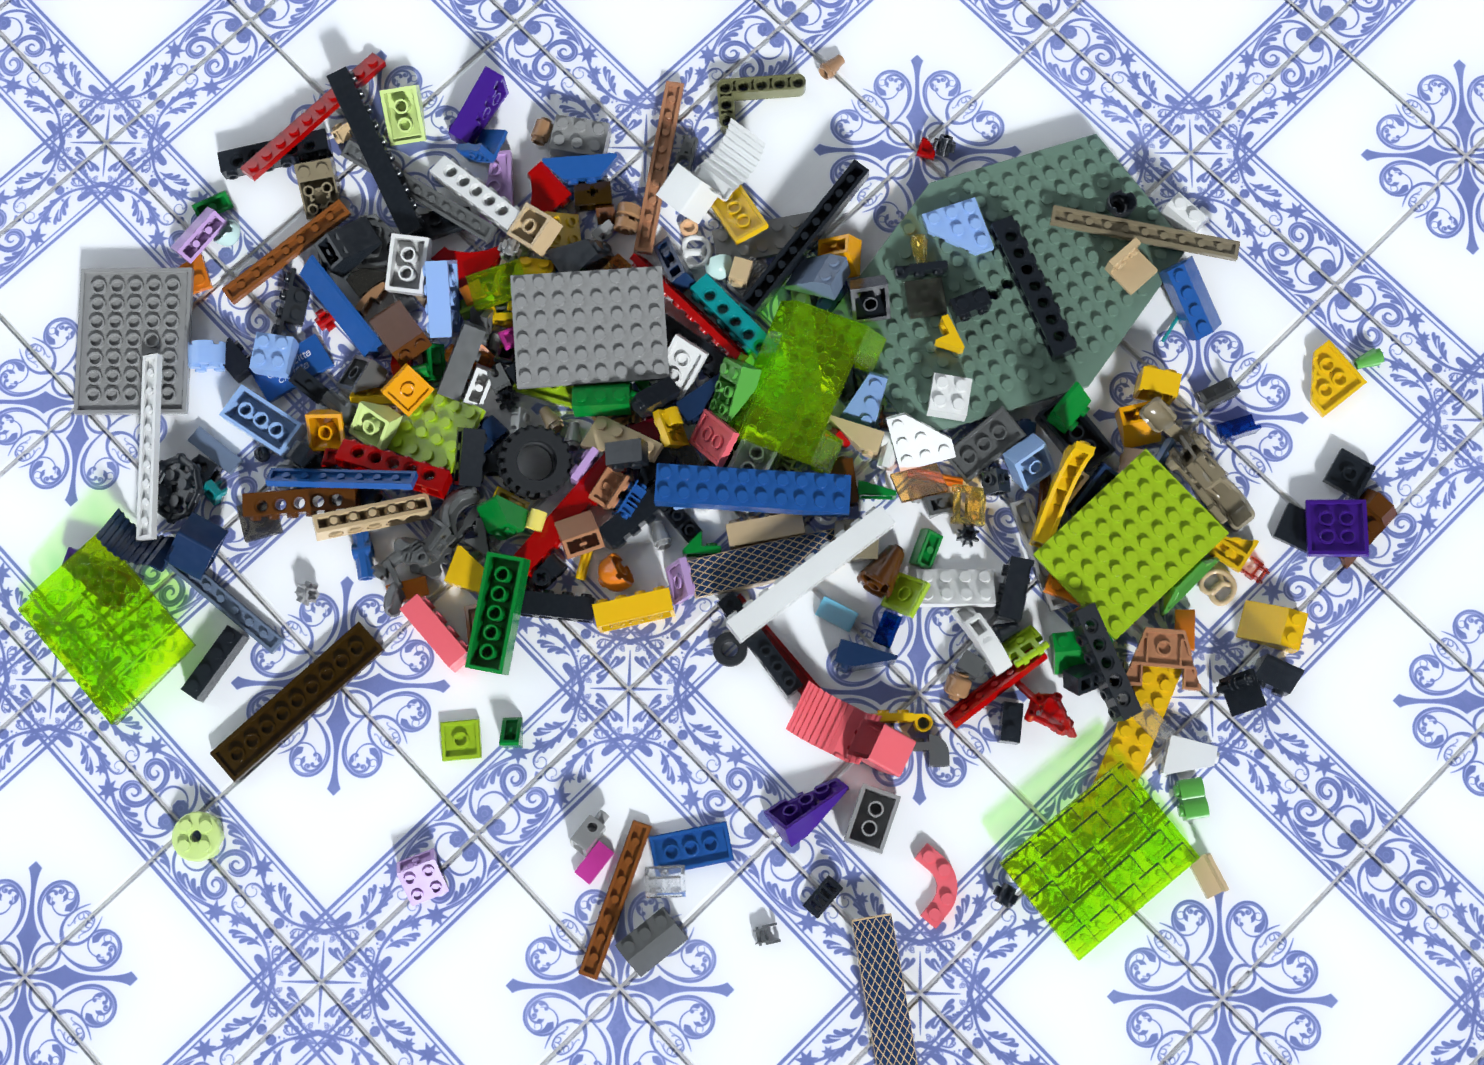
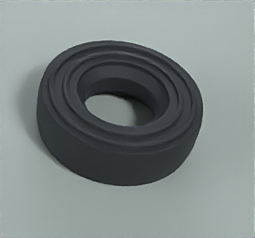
M731 632L720 634L713 643V655L717 662L723 666H737L747 656V645L744 641L740 644ZM727 642H733L738 647L737 653L732 657L726 656L722 651L724 644Z

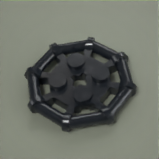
M177 453L174 457L159 461L157 513L165 518L169 524H175L177 521L189 517L192 512L195 513L202 494H205L200 472L202 470L201 466L188 459L184 453ZM177 464L176 469H172L170 466ZM165 473V476H164V478H163L161 484H159V482H160V480H161L163 474ZM167 505L170 507V512L164 509ZM183 506V511L179 512V509Z

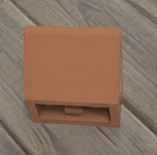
M591 510L554 522L566 559L605 547Z

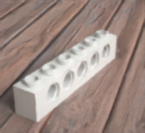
M444 155L430 169V173L438 183L505 233H507L522 210L518 206L513 207L505 196L500 197L493 187L490 186L488 188L485 186L482 179L479 177L474 178L467 168L464 167L462 169L454 158L449 159Z

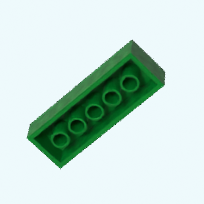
M487 552L465 668L509 675L531 560Z

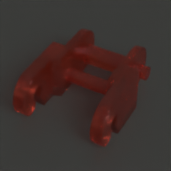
M1251 556L1249 559L1254 561L1257 568L1252 574L1245 569H1241L1240 572L1245 573L1244 576L1249 580L1254 579L1257 584H1262L1263 577L1266 574H1270L1269 569L1264 568V564ZM1258 570H1261L1262 573L1259 577H1257L1255 575Z

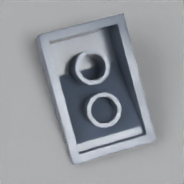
M834 254L804 258L790 276L785 289L835 300L851 273L847 258Z

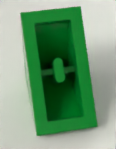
M523 717L503 718L499 739L500 747L523 748Z

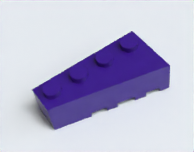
M487 66L484 67L455 121L449 127L448 133L452 141L458 144H474L481 131L485 129L509 94L504 76Z

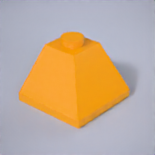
M314 409L305 414L309 447L313 451H325V447L339 449L345 438L342 413L333 409Z

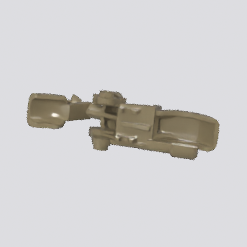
M1155 397L1140 410V417L1153 431L1157 433L1164 431L1184 448L1181 452L1174 447L1168 451L1169 456L1165 462L1166 466L1171 471L1178 470L1208 507V512L1221 525L1228 521L1233 529L1238 530L1251 522L1255 517L1253 507L1239 488L1227 478L1229 476L1228 472L1210 455L1212 452L1211 442L1203 433L1199 435L1196 430L1189 436L1188 432L1183 428L1182 418L1176 420L1177 415L1160 397Z

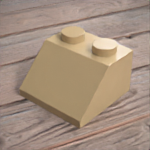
M526 202L506 234L531 251L544 257L563 225L550 215Z

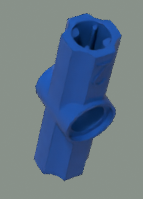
M370 532L352 534L353 544L351 545L353 559L356 561L358 580H372L376 578L372 574L374 571L371 569L374 566L373 558L375 557V551L370 540Z

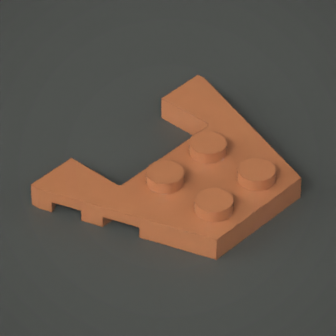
M1145 627L1126 672L1132 686H1142L1143 666L1183 670L1182 690L1201 691V684H1199L1197 670L1194 667L1186 631Z

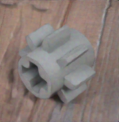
M513 238L504 239L503 242H500L497 249L501 251V258L508 262L516 261L517 257L520 258L522 249H519V242Z
M305 581V584H298L296 591H294L297 596L296 601L306 606H309L310 602L316 603L320 595L317 591L318 585L312 584L309 581Z

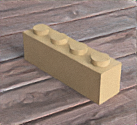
M766 514L767 517L751 516L745 521H740V519L731 520L729 524H725L729 548L734 550L804 535L805 528L802 515Z

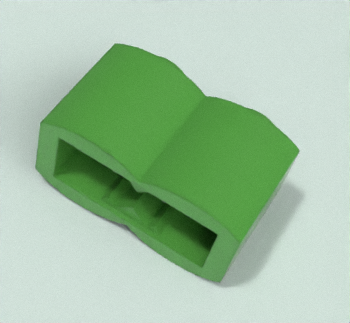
M1202 777L1176 781L1173 786V793L1179 800V805H1177L1179 817H1182L1183 821L1209 817V806Z

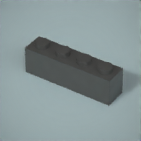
M466 320L463 321L438 385L437 394L459 401L460 397L465 396L468 388L465 384L467 379L471 380L474 369H472L474 362L478 363L481 352H479L480 346L485 345L488 338L486 328Z

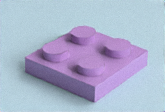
M592 446L590 450L586 449L581 456L580 465L576 464L569 473L570 484L573 486L577 485L598 458L599 450Z
M686 557L678 558L665 568L674 605L682 604L695 595V584L691 579L690 564L687 562Z

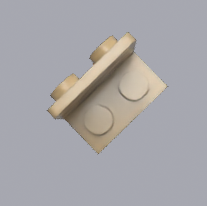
M1136 237L1110 259L1105 267V270L1129 295L1135 293L1158 272V269L1139 251L1138 247L1141 242Z

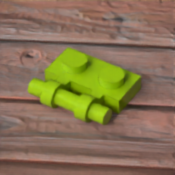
M1029 625L1001 643L1010 660L1018 657L1013 661L1016 668L1021 665H1027L1032 658L1037 655L1041 656L1050 647L1047 641L1039 644L1043 638L1032 625ZM1031 647L1033 648L1032 650L1028 651L1027 653H1024L1025 651H1027V650L1030 649Z

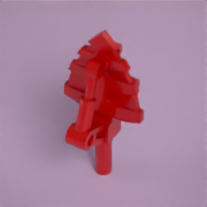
M1021 680L1014 684L1030 699L1024 716L1027 722L1035 721L1045 727L1047 726L1051 731L1061 736L1077 737L1073 727L1074 721L1067 716V711L1061 701L1063 698L1061 693L1049 694L1038 692L1035 694Z

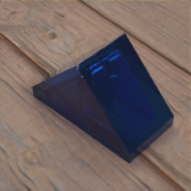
M884 610L872 642L890 649L903 617Z

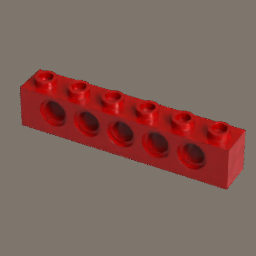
M344 438L335 455L337 465L348 470L417 471L418 479L413 490L440 499H445L453 481L451 472L447 468H438L425 461H416L409 456L396 455V453L390 450H380L374 445H364L355 439L348 440Z

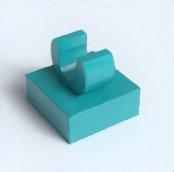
M211 479L205 482L203 490H205L204 495L216 506L221 503L222 496L227 494L228 489L220 490L219 487L222 482L219 480L214 483Z

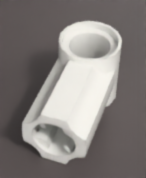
M885 431L876 467L881 470L892 471L896 454L890 432Z

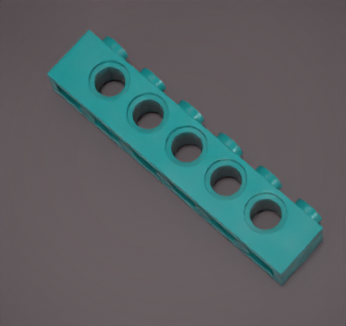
M707 273L690 287V296L697 304L700 303L704 307L705 313L710 317L713 316L716 319L717 325L721 329L725 328L729 332V337L735 343L738 341L742 345V350L748 356L750 354L753 356L754 362L759 368H764L768 371L783 357L784 351ZM707 295H713L715 298L713 300H707L705 297ZM723 307L727 309V312L720 313L718 309ZM734 320L740 322L738 326H732L730 323ZM747 333L753 335L751 339H745L743 336ZM759 346H763L766 348V350L764 352H758L756 348Z

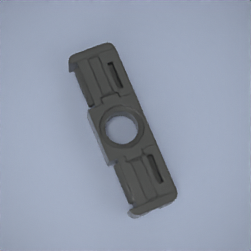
M683 135L681 150L677 153L673 169L679 161L687 160L689 164L685 168L691 171L699 141L697 137L691 139L689 135Z

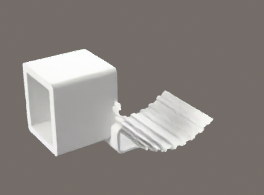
M732 118L722 142H720L718 148L715 149L709 158H706L704 162L699 164L694 172L677 163L656 193L659 198L677 212L697 224L701 222L717 197L726 202L734 190L749 178L764 153L763 150L766 143Z

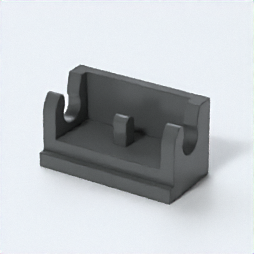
M501 363L495 365L499 375L496 374L493 377L490 371L487 372L495 395L499 394L498 391H505L506 387L508 389L512 387Z
M1229 377L1194 393L1193 396L1204 413L1237 397L1241 391L1238 389L1233 378Z

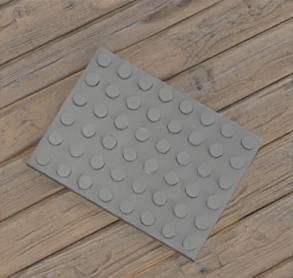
M662 266L510 275L517 389L662 380L669 376Z
M192 267L81 269L73 414L141 415L143 356L155 353L163 355L161 415L188 414L190 381L188 342L191 343L194 288V269Z

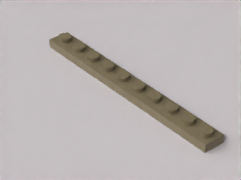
M1054 205L1052 208L1049 224L1051 226L1132 241L1136 237L1143 244L1235 262L1238 259L1240 241Z

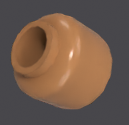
M954 671V673H950L947 676L943 690L949 694V699L959 701L960 698L968 697L972 681L969 679V675Z

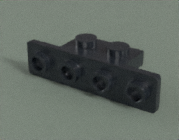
M291 268L284 274L283 282H285V286L279 295L281 304L276 309L275 317H277V321L272 326L271 334L281 335L284 323L300 328L303 326L311 291L293 286L296 268Z

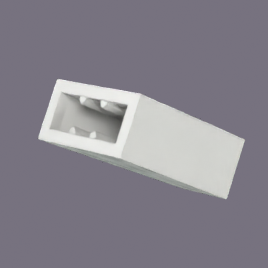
M1169 735L1166 739L1159 775L1164 776L1212 767L1219 760L1218 746Z

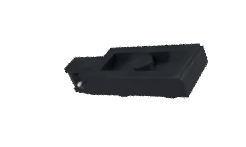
M948 261L896 266L895 278L905 280L908 276L914 275L915 278L924 277L925 274L940 276L947 272Z

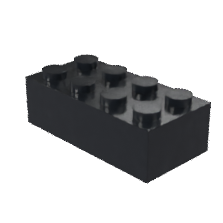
M1064 393L1037 413L1034 420L1062 454L1068 445H1073L1076 441H1086L1091 446L1096 447L1094 455L1083 469L1088 474L1098 467L1101 462L1110 458L1116 450L1087 414L1084 417L1080 415L1076 420L1079 422L1072 432L1068 430L1065 435L1046 421L1051 411L1066 394Z

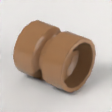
M619 202L616 211L618 217L615 218L613 229L620 234L635 235L639 223L637 220L640 218L641 207L632 202Z

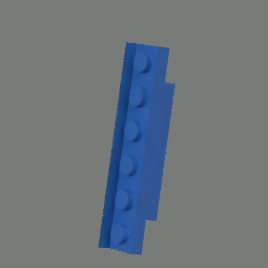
M312 254L299 275L364 357L371 354L374 358H377L381 355L377 348L382 345V342Z

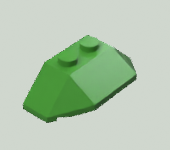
M1203 557L1159 599L1160 615L1162 617L1165 616L1209 572L1219 559L1217 557Z

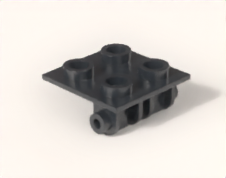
M1254 668L1219 679L1216 690L1219 694H1224L1232 717L1267 706Z

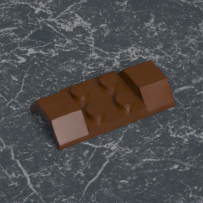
M1368 488L1358 500H1366L1368 540L1370 545L1393 520L1397 512L1394 505L1380 492ZM1338 557L1346 569L1357 559V557Z

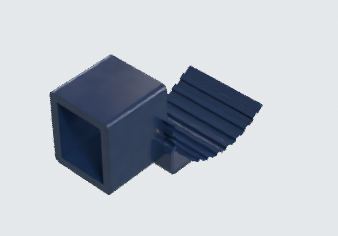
M118 508L97 533L96 537L102 542V546L107 548V551L112 552L115 557L118 556L121 560H126L128 563L142 564V566L148 565L160 572H163L170 564L201 580L216 559L229 531L192 512L175 537L160 535L154 540L138 541L136 540V525L131 523L130 519L124 516V512H121L120 508Z

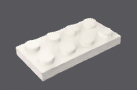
M916 569V578L931 584L919 607L996 606L994 569Z

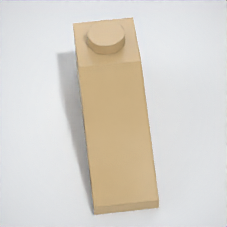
M830 415L828 423L832 427L839 429L858 452L867 458H877L884 431Z

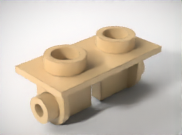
M340 122L332 127L331 136L336 135L334 140L337 144H343L352 138L348 122L343 125Z

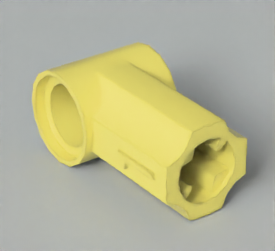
M531 508L525 528L542 532L547 513Z

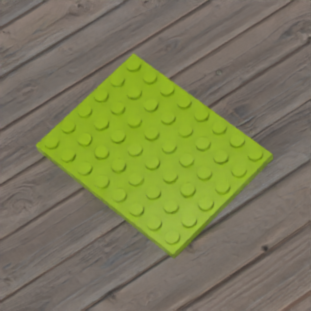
M1145 449L1046 541L1033 556L1080 605L1095 602L1108 634L1116 640L1225 538L1229 532Z

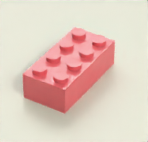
M416 594L400 608V611L443 662L456 673L466 663L469 646L462 639L458 640L460 635L450 625H445L448 621L437 610L433 611L436 607L426 596L421 597Z

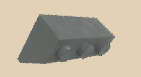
M662 907L615 946L630 966L642 977L686 942L688 938L665 907Z

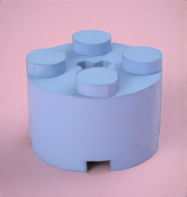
M194 340L192 344L188 342L189 368L195 369V372L205 373L207 369L224 372L225 367L223 364H225L226 343L219 341V344H215L213 340Z

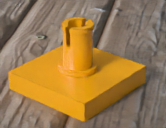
M406 363L380 391L409 417L432 393L434 388Z

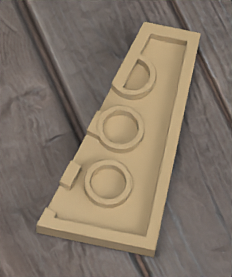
M597 416L580 444V447L583 449H591L593 446L599 452L604 453L605 443L642 438L648 442L649 462L656 461L664 446L662 443L605 416Z

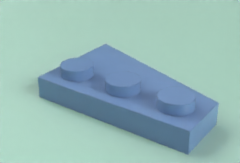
M870 371L839 418L875 428L888 376Z

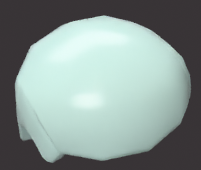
M232 219L227 220L228 223L220 231V235H216L213 239L215 243L229 247L238 241L241 232L240 225Z
M719 254L710 257L709 265L705 264L706 273L714 280L727 278L733 263L731 256Z

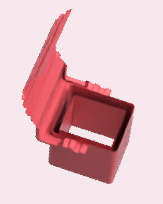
M808 681L786 727L788 731L800 739L845 762L858 765L860 762H863L879 772L897 777L901 776L916 744V741L880 722L882 716L866 713L830 695L810 681Z

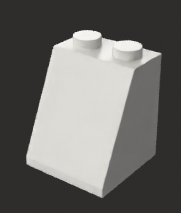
M1180 192L1166 204L1161 213L1174 229L1198 233L1210 220L1208 216Z

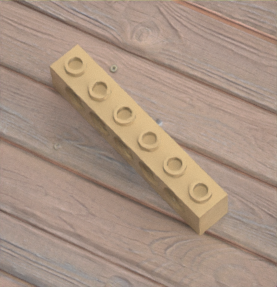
M422 493L312 515L316 540L321 541L430 519L432 507L429 495Z

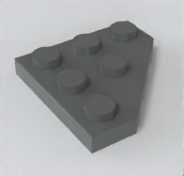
M376 214L358 216V219L367 216L383 243L359 263L357 268L360 271L387 268L391 233H397Z

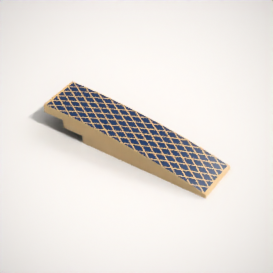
M834 529L784 538L688 560L687 562L691 567V579L695 584V599L712 595L717 596L732 591L735 593L774 583L782 575L786 577L790 574L789 570L796 564L802 565L806 562L804 559L812 552L814 554L818 553L821 550L820 547L825 542L829 541L831 543L834 540Z
M888 913L853 919L851 922L876 1065H918L892 914Z

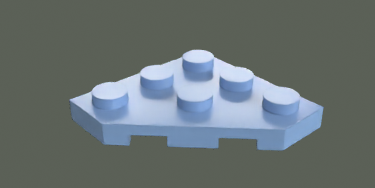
M975 197L924 213L921 216L928 234L942 238L953 246L968 250L969 253L975 256L994 249Z

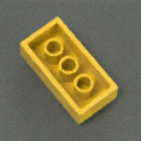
M658 586L653 588L654 591L650 592L640 590L628 597L626 594L618 595L614 600L610 601L607 599L597 600L596 604H592L599 632L604 633L675 617L669 587Z

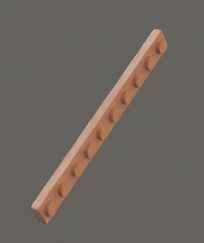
M666 81L634 253L653 254L663 202L656 193L667 179L684 92V83Z

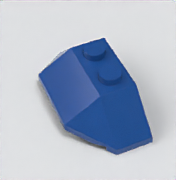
M617 153L542 158V161L551 172L564 183H567V185H577L581 181L593 184L597 183V180H601L618 161Z

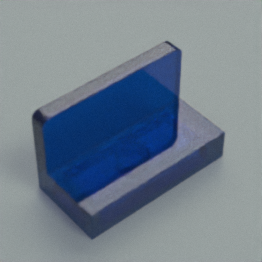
M1252 414L1214 426L1220 444L1256 434L1262 428L1261 424H1255Z

